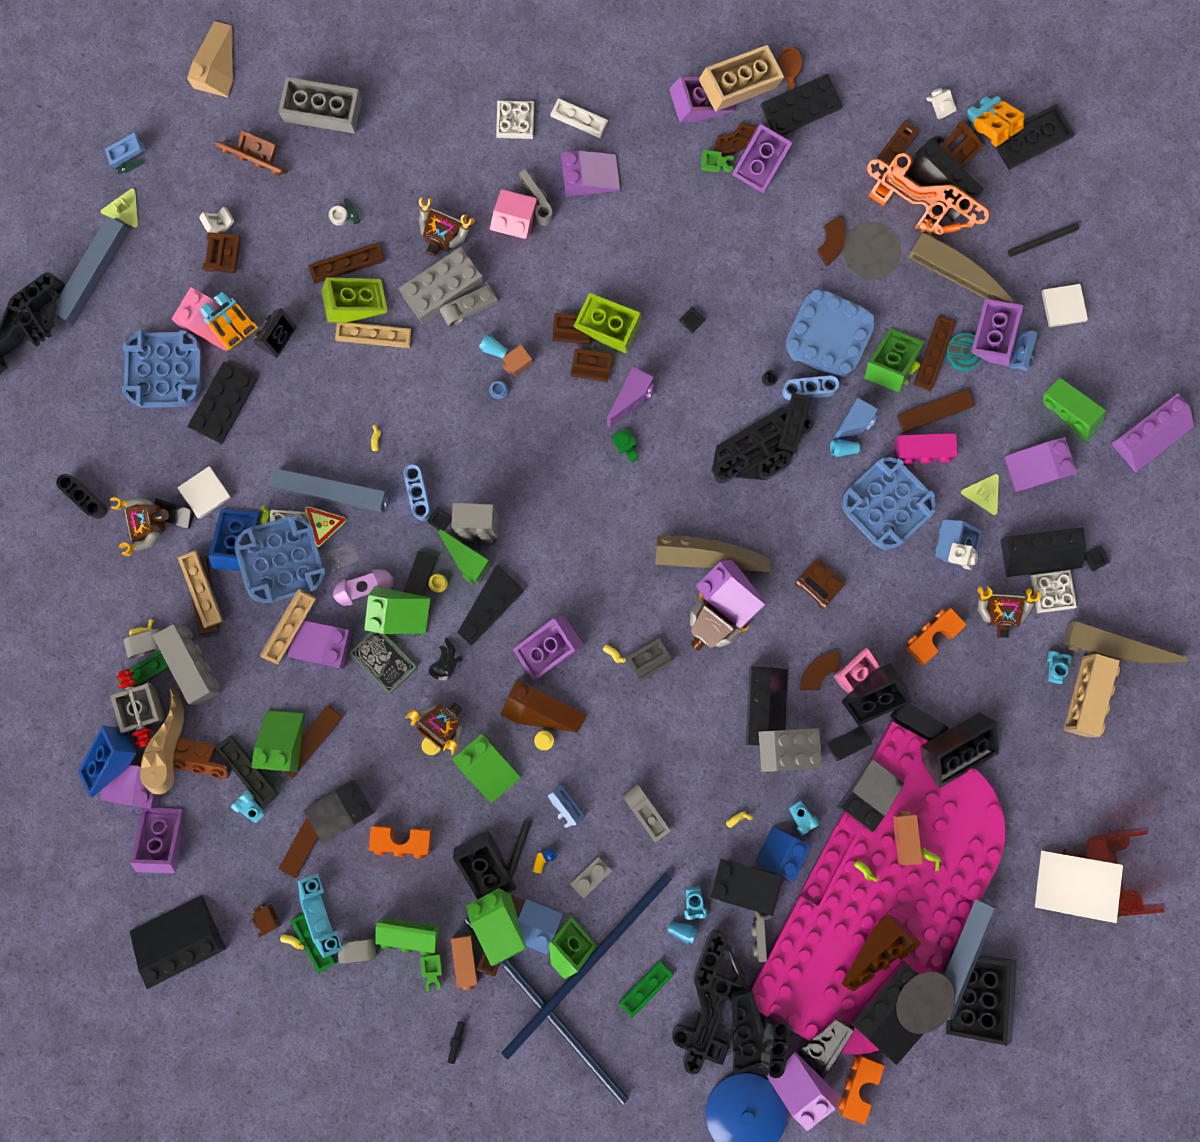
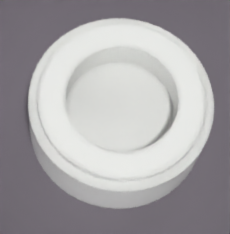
M334 206L329 211V218L333 224L343 225L348 220V213L344 207Z

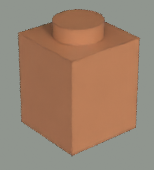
M519 345L503 357L504 364L502 366L508 374L512 373L516 377L530 367L533 362L522 345Z

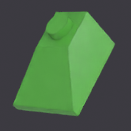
M572 917L566 920L549 942L551 965L564 979L577 973L597 947L594 941Z

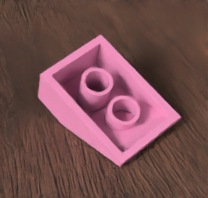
M190 287L172 320L179 327L227 351L203 319L205 317L200 311V308L208 302L214 310H217L220 306L210 297Z

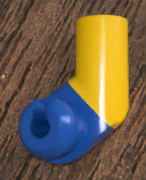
M545 849L537 854L533 872L542 874L544 864L557 858V853L554 849Z

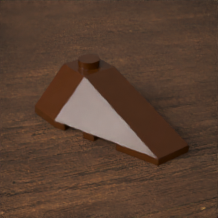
M516 680L500 714L517 724L578 732L587 716L519 680Z
M888 914L881 918L879 923L873 928L842 981V985L854 992L874 979L877 971L883 969L886 971L890 968L889 964L897 958L900 960L906 958L921 944L920 941L898 919Z

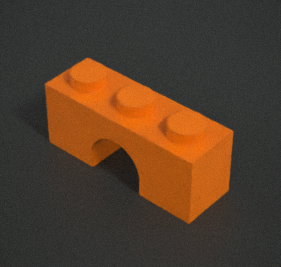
M951 608L941 609L935 615L936 619L932 623L927 622L921 628L923 632L918 636L913 635L907 641L909 645L905 649L920 665L926 664L939 652L932 642L933 635L936 632H940L948 639H951L967 625Z
M371 826L369 851H374L375 855H386V852H394L393 856L405 857L407 853L413 854L414 858H425V855L430 854L432 830L410 829L409 840L406 843H399L393 836L394 827Z
M858 1054L857 1057L853 1058L851 1063V1069L853 1070L851 1076H848L845 1080L844 1088L846 1090L844 1096H840L837 1106L843 1117L865 1125L872 1105L867 1099L859 1096V1090L865 1083L879 1085L885 1067L881 1061L864 1054Z

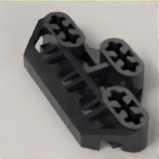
M780 408L717 445L711 470L715 480L719 483H726L733 478L768 480L784 471L789 466L794 453L778 448L788 409ZM808 413L804 424H807V427H803L801 438L806 436L814 426L813 419ZM771 423H773L777 431L775 432L773 430L772 432L762 437L761 434L767 431L768 429L772 428ZM750 436V438L754 442V445H752L751 443L745 448L739 450L738 447L748 442V437ZM726 450H728L729 454L731 455V458L728 457L723 461L717 463L718 456L723 457L727 454ZM779 458L786 460L784 463L780 462L776 467H772L768 474L767 472H762L763 467L767 469L771 464L777 463ZM737 461L743 462L742 467L738 465L733 469L734 474H732L731 469L727 472L726 477L724 475H719L721 470L722 472L727 471L729 467L732 468L733 466H735Z

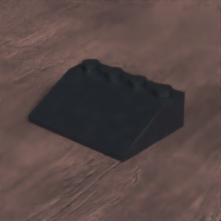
M202 895L129 931L138 971L146 989L226 950Z
M979 955L953 1019L947 1020L946 1034L1005 1046L1012 1043L1017 960Z
M903 960L850 1020L857 1030L896 1065L923 1035L912 1033L905 1029L897 1016V1000L901 990L909 980L919 975Z

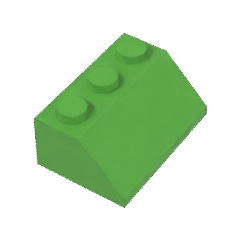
M382 917L376 922V944L381 945L383 949L398 947L402 952L417 950L422 955L430 956L437 951L441 926Z

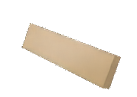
M337 322L335 340L410 348L412 329Z
M194 550L177 557L203 627L207 629L224 622L198 551Z
M300 589L296 591L260 654L262 658L277 665L279 664L314 604L315 596Z

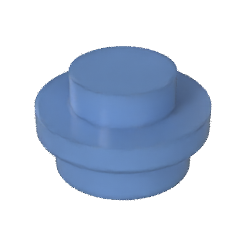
M503 381L493 382L489 387L490 395L497 400L505 398L508 394L507 385Z

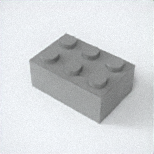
M819 728L759 732L761 772L822 768Z

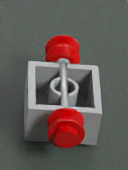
M130 669L118 672L119 675L115 678L121 681L118 687L126 691L110 696L120 732H134L132 736L138 739L135 745H139L140 748L145 747L153 738L149 735L152 729L146 727L166 720L156 684L147 683L134 688V685L138 682V680L132 677L135 671L131 672Z

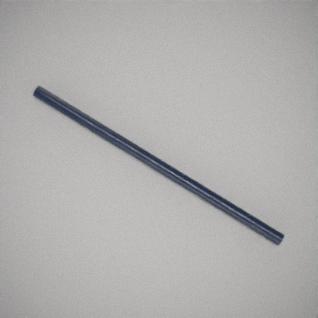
M667 873L661 876L599 944L580 970L568 978L506 1046L501 1054L507 1060L669 884L672 878Z
M468 916L463 922L475 934ZM509 958L501 962L500 965L540 1010L547 1002ZM552 1011L547 1017L549 1022L621 1105L626 1103L629 1099L628 1096L559 1016Z

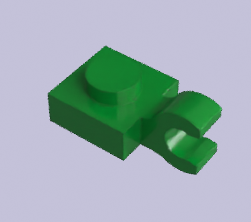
M628 428L611 436L619 454L625 452L631 463L638 460V456L633 449L637 444Z

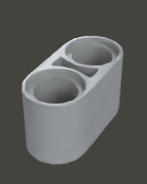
M154 629L125 638L123 641L128 659L159 651L160 649L152 635L160 630Z
M375 938L340 941L343 950L338 952L339 963L376 959Z

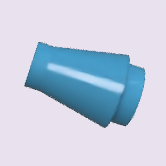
M671 921L668 933L686 944H694L698 929L694 925Z

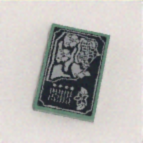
M370 632L349 653L388 694H391L417 668L386 634Z

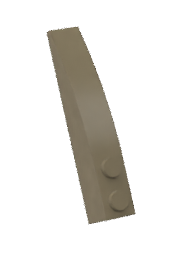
M921 233L908 258L985 299L1008 303L1014 302L1005 290L972 260L953 249L948 243L936 240L933 235Z
M668 534L657 535L655 565L714 568L720 561L732 559L740 570L771 572L769 557L746 548L704 538L671 536Z
M1077 621L1069 623L1063 645L1069 646L1068 650L1080 652L1081 650L1087 652V655L1099 654L1123 662L1167 664L1188 661L1186 657Z

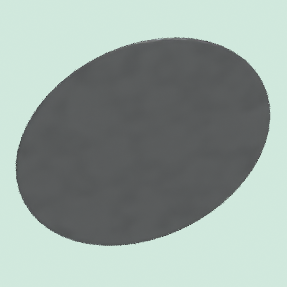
M869 222L854 227L847 234L842 254L846 265L853 273L866 279H879L892 273L899 264L901 245L898 237L890 228L879 223Z
M937 972L921 973L909 980L901 990L897 1000V1016L902 1026L912 1033L925 1034L936 1030L944 1024L952 1012L955 1001V993L951 982L944 975Z

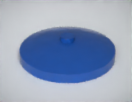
M742 1072L737 1075L734 1073L730 1074L715 1085L708 1097L706 1121L715 1142H778L786 1126V1106L769 1079L753 1072Z

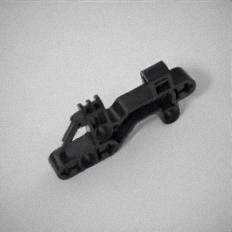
M47 272L40 275L10 298L0 322V374L8 369L3 356L20 345L25 334L37 347L40 345V341L44 342L46 340L45 337L50 338L52 336L50 330L55 326L53 321L57 305H55L56 299L60 297L65 287L64 282L53 274ZM49 303L46 318L43 319L39 310Z
M713 930L709 933L693 974L701 1006L694 1029L685 1025H676L671 1033L674 1044L686 1050L683 1057L684 1068L686 1072L693 1075L700 1072L705 1059L723 1065L730 1044L714 1037L721 1018L719 1003L722 1000L732 1002V996L728 995L731 991V985L736 986L735 989H732V993L750 988L745 985L746 976L737 957H734L731 945L726 944V937L719 930ZM719 936L722 942H717L715 949L718 953L712 950L715 944L712 939H716ZM724 950L729 953V961L736 974L735 980L716 973ZM707 955L715 956V961L712 964L705 963L704 960ZM703 966L707 969L705 973L707 980H703L702 983H700L698 977H702L704 974V969L701 968ZM723 981L726 983V988L721 991L717 990V983ZM680 1031L686 1033V1037L683 1040H678L675 1037ZM693 1052H694V1053H696V1056H695L696 1064H693L692 1067H691V1066H689V1062H688V1061L692 1062V1060H693V1058H694V1054H693Z

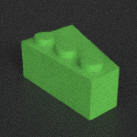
M1059 378L1044 393L1043 402L1045 406L1053 410L1086 443L1102 428L1106 410L1063 379Z

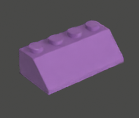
M1177 393L1111 444L1134 472H1137L1194 428L1191 408Z

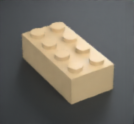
M768 45L706 67L699 81L716 112L776 89L783 80L784 75Z
M1099 654L1083 656L1064 726L1065 731L1084 737H1100L1104 732V719L1110 710V696L1114 694V681L1120 672L1119 660Z

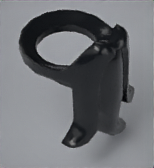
M445 638L447 648L445 646L439 647L442 654L439 660L429 667L430 675L440 681L449 680L456 668L457 662L463 661L461 656L455 658V648L447 638ZM437 666L440 671L445 672L447 675L437 674L434 671V667Z

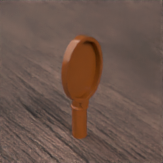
M787 47L779 55L778 66L784 78L788 80L789 91L796 88L795 78L801 72L802 60L796 48Z

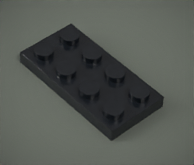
M828 74L761 103V108L771 130L781 136L843 108Z
M1056 104L1025 119L1023 129L1012 137L1009 136V139L995 148L1008 170L1072 139L1075 134Z
M223 361L187 427L222 445L258 379Z

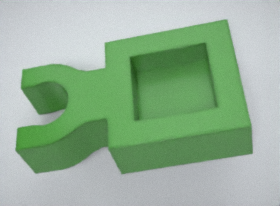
M703 150L701 170L719 173L722 168L726 172H732L733 166H728L726 162H732L734 156L721 157L722 152Z
M441 954L421 956L422 977H427L426 991L431 990L430 983L432 982L436 983L437 990H441V981L438 979V976L443 974Z

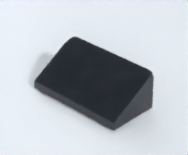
M158 498L155 499L154 505H159L161 509L167 510L169 518L165 522L189 529L195 514L192 509Z
M862 726L827 743L836 761H840L873 744Z

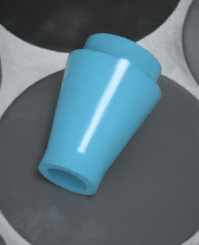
M485 335L479 346L483 350L482 352L502 359L508 351L492 335Z
M837 438L832 440L830 444V453L836 457L858 454L860 451L859 442Z

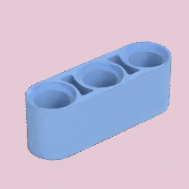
M834 376L791 379L786 382L782 395L785 399L790 400L792 393L788 392L787 387H793L796 390V394L811 397V399L830 397L837 391L839 381ZM825 383L832 384L833 389L828 390L825 387ZM806 385H812L815 391H808Z
M408 465L404 469V478L412 513L418 520L426 521L431 516V508L423 473L418 466ZM412 471H418L416 478H409V474ZM416 489H422V494L419 497L413 496V492ZM420 507L426 508L424 515L417 514Z

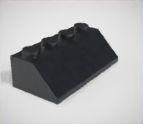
M932 138L912 157L913 163L905 174L921 186L956 185L976 200L984 191V188ZM950 189L949 191L945 190V192L947 193V198H949L950 196L955 198V200L953 201V203L955 204L957 200L962 196L961 194H959L957 197L952 194L954 191L953 189ZM962 199L960 202L961 208L967 209L970 206V201ZM936 205L943 212V207ZM950 208L945 215L954 222L961 213L954 208Z
M1083 527L1008 536L1000 540L1006 577L1083 568L1086 552Z
M749 667L746 745L760 746L759 732L785 730L788 669Z
M979 712L920 746L922 763L937 787L945 786L967 773L970 768L973 769L999 754L996 721Z

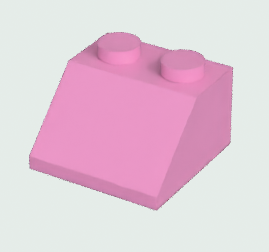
M501 189L493 211L490 230L527 239L531 234L538 198Z
M864 648L833 677L842 689L850 693L872 671L880 668L869 649Z

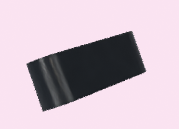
M69 474L58 476L56 480L57 487L85 514L96 519L103 518L106 515L107 508L105 504L77 478ZM71 480L70 486L66 488L67 481ZM84 492V498L79 500L80 494ZM98 505V510L93 513V507Z
M911 704L893 710L890 715L894 720L928 740L934 739L949 729L945 724Z
M777 1013L770 1014L766 1019L761 1053V1065L772 1078H780L785 1072L790 1037L789 1024Z

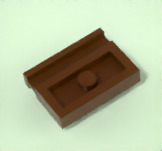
M554 313L552 342L590 344V336L574 327L578 315Z
M575 348L571 377L608 383L612 354Z

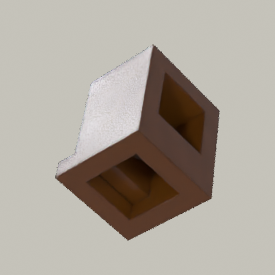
M263 903L253 909L255 912L253 913V923L261 931L258 933L259 937L281 926L272 904L265 906Z

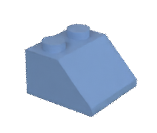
M857 398L833 439H844L859 435L865 429L868 431L878 417L875 415L878 409Z
M942 521V526L939 530V541L936 546V558L949 562L948 558L953 543L972 546L977 551L976 554H978L982 535L981 530L964 521Z
M526 899L518 918L525 945L548 954L549 942L555 936L563 913Z

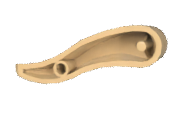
M174 688L169 689L170 702L167 718L148 743L141 762V782L153 794L160 795L166 793L174 784V750L184 723L183 702L179 693Z

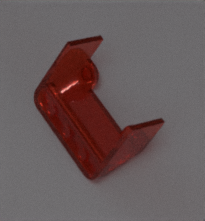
M1149 827L1116 830L1090 837L1086 842L1088 859L1118 864L1116 851L1124 850L1129 846V837L1148 835ZM1121 880L1117 917L1165 912V902L1144 904L1142 896L1138 891L1123 889Z

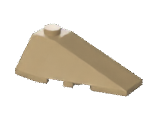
M213 22L192 62L187 77L194 89L229 97L234 81L232 25Z

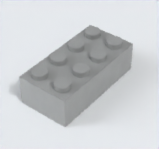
M286 77L278 112L284 122L355 134L362 97L359 89Z
M459 247L401 286L399 290L423 325L440 314L441 307L471 293L483 285L484 282L479 271L464 250Z
M453 503L451 527L464 542H474V539H481L483 543H493V540H498L499 516L493 505Z
M172 624L152 635L188 704L201 705L220 694L218 690L220 685L215 678L211 677L209 673L211 668L206 661L202 660L200 656L202 651L197 644L193 643V634L189 628Z

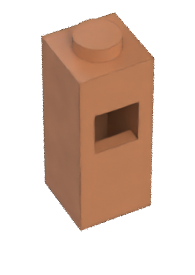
M898 811V815H893L898 864L902 866L923 864L917 815L911 814L910 811Z
M473 933L453 936L451 944L457 988L462 987L463 990L475 988L474 985H477L479 982Z

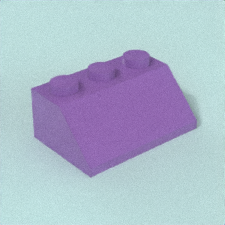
M985 299L971 353L990 363L1009 366L1024 305Z

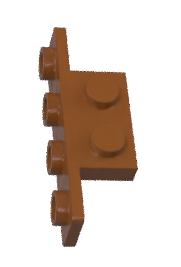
M241 131L237 147L224 141L215 142V145L221 148L220 151L227 154L234 153L238 159L243 161H253V165L259 168L267 167L275 175L280 176L283 173H288L289 169L273 163L278 145L250 132Z
M178 738L173 757V767L175 769H186L196 774L204 773L214 778H228L229 776L227 766L211 763L216 750L215 745Z

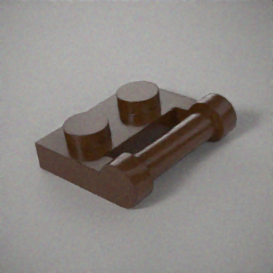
M960 121L956 125V129L945 141L938 144L962 168L984 146L964 121ZM963 133L965 137L950 151L948 147Z
M207 233L208 246L206 260L203 263L202 269L209 272L236 273L241 237L233 234ZM220 241L217 263H213L216 242Z
M818 559L794 583L798 588L801 587L815 599L822 609L846 585ZM807 578L811 579L828 594L827 597L821 596L805 580Z

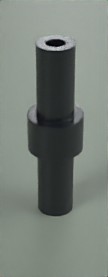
M461 1021L457 1022L454 1037H451L449 1045L451 1049L447 1061L450 1064H455L458 1050L462 1046L463 1039L461 1038L465 1023Z

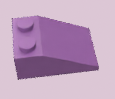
M680 77L669 88L679 122H697L735 111V107L732 105L715 112L699 81L700 77Z
M759 123L731 175L764 193L792 142Z
M587 151L561 153L565 197L620 191L616 154Z
M634 367L632 368L607 416L608 427H612L641 406L646 398H651L655 386L653 384V376Z
M1065 437L1004 456L1015 493L1070 478L1077 474Z
M732 559L720 561L696 585L704 598L740 629L766 605V602Z
M562 615L553 618L516 646L513 651L531 679L535 681L571 658L585 646L566 617Z
M303 621L290 644L287 657L344 669L353 632L333 626Z
M130 764L124 772L102 789L100 800L152 809L159 807L160 795L149 792L141 782V765Z
M142 809L131 858V865L136 872L176 873L180 852L183 809Z
M795 1051L787 1057L786 1069L780 1078H772L768 1073L766 1075L791 1115L806 1131L810 1130L837 1107L838 1094Z

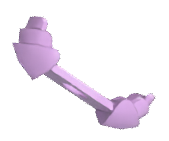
M374 569L371 574L349 581L343 579L336 585L333 597L343 606L353 605L352 600L369 595L374 586L392 589L393 577L386 570ZM360 581H365L368 585L367 590L364 592L357 590V584Z

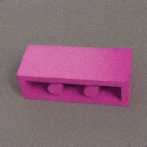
M956 433L899 435L895 439L896 459L902 460L903 464H913L914 461H921V464H929L933 460H940V463L952 462L957 457Z

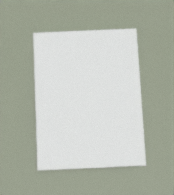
M1041 851L1035 908L1117 923L1123 865Z

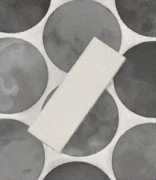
M559 98L551 112V117L598 138H601L608 124L607 119Z

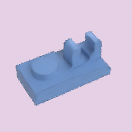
M136 133L130 134L105 149L109 164L114 168L142 151H146L144 144L138 140Z
M1035 331L1018 332L1009 368H1020L1024 371L1031 370L1032 367L1029 366V362L1034 360V356L1031 354L1037 337Z
M562 785L548 795L551 803L561 812L558 815V819L565 817L568 821L564 825L565 828L571 825L575 826L585 817Z

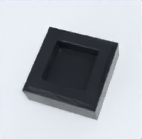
M691 307L679 319V322L693 334L706 319Z
M437 507L427 522L438 531L440 529L445 531L452 522V516L440 507Z
M1098 546L1085 553L1084 559L1091 571H1095L1110 563L1102 546Z

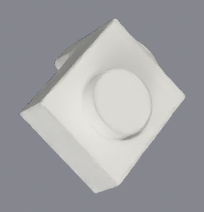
M938 88L931 92L932 95L926 97L927 101L932 102L938 119H942L957 111L950 90Z
M222 207L218 214L202 213L199 217L207 232L226 233L234 222L226 207Z
M953 543L948 561L960 564L964 569L972 570L973 565L977 563L978 554H976L977 551L972 546Z

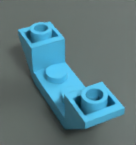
M318 873L298 880L301 907L312 940L322 957L325 958L342 951L343 948L337 931H332L321 897L324 891Z

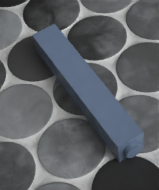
M107 216L55 303L57 305L55 312L57 318L71 325H74L129 233V230L125 227L126 223L115 217V219Z
M273 468L269 487L273 490L382 513L389 504V497H387L385 491Z
M985 897L975 899L944 975L951 982L955 993L954 1006L947 1020L953 1019L998 911V907L994 906V901Z

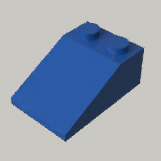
M220 509L209 552L212 569L241 571L235 553L236 537L243 530L258 525L259 512Z
M102 726L78 769L89 797H94L124 772L135 758L136 751L127 733H121L119 727Z

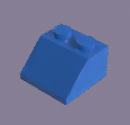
M772 826L756 863L795 882L811 845Z

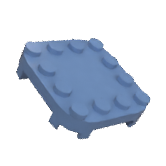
M814 290L802 303L786 338V350L790 358L795 362L798 360L837 379L846 377L858 365L873 332L874 316L865 308L823 290Z
M184 330L158 333L137 331L134 332L135 334L126 343H123L122 350L125 351L124 386L121 387L122 393L131 403L143 408L185 407L198 402L202 389V348L199 341L193 335Z
M889 457L877 461L845 492L841 501V506L846 516L874 545L883 550L894 549L904 543L935 512L934 493L932 490L929 491L903 465L904 462L899 458Z
M297 516L287 517L249 527L237 535L235 553L246 590L254 601L272 603L294 596L298 589L304 592L313 591L322 583L325 569L322 567L315 544L313 528L304 519Z

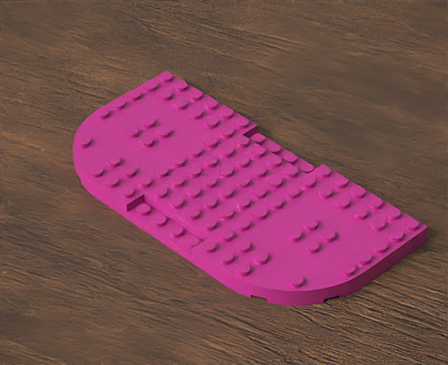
M889 722L870 760L876 761L901 780L904 785L886 816L874 832L868 831L842 811L767 954V962L762 963L750 986L758 1012L767 1017L773 1013L779 1014L789 1024L790 1030L807 1040L812 1039L836 1016L851 1024L850 1020L902 960L918 974L925 972L941 974L963 931L975 899H982L999 865L1004 850V816L999 800L988 781L975 768H970L967 773L945 786L937 787L922 763L920 746L928 741L894 722ZM898 811H910L911 814L917 815L920 846L940 857L942 862H940L939 871H935V861L927 860L923 856V864L904 866L898 864L893 815H898ZM860 860L866 864L873 876L878 877V881L867 880L863 872L854 866V863ZM890 914L898 919L921 944L902 960L897 958L889 964L890 968L886 971L884 969L877 971L874 979L853 992L844 987L842 981L873 928L879 923L881 918ZM854 1027L852 1035L840 1053L867 1054L879 1051V1049Z

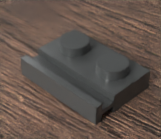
M660 638L626 657L640 682L673 663Z

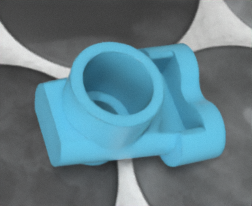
M1055 651L1048 652L1049 682L1063 684L1064 677L1069 672L1068 666L1071 665L1072 656Z
M246 790L230 807L235 812H241L251 821L257 823L266 812L262 809L260 803L252 798L254 795ZM250 810H254L256 814L251 813Z
M801 800L789 807L800 836L821 824L816 816H812ZM799 809L804 811V815L801 817L797 814Z
M699 886L686 888V908L684 909L686 920L708 917V908L704 906Z

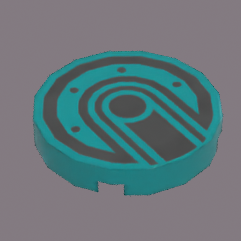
M961 333L954 336L949 342L946 349V358L955 369L969 371L982 362V358L971 353L975 335Z

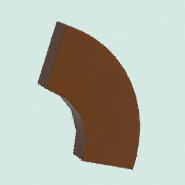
M740 123L738 129L732 134L726 136L718 135L714 151L722 152L721 156L732 155L745 149L756 126Z
M841 216L828 222L823 227L826 238L824 244L817 252L826 267L836 260L845 243V226Z
M839 652L827 653L816 658L804 671L800 682V690H820L824 678L832 672L839 671Z

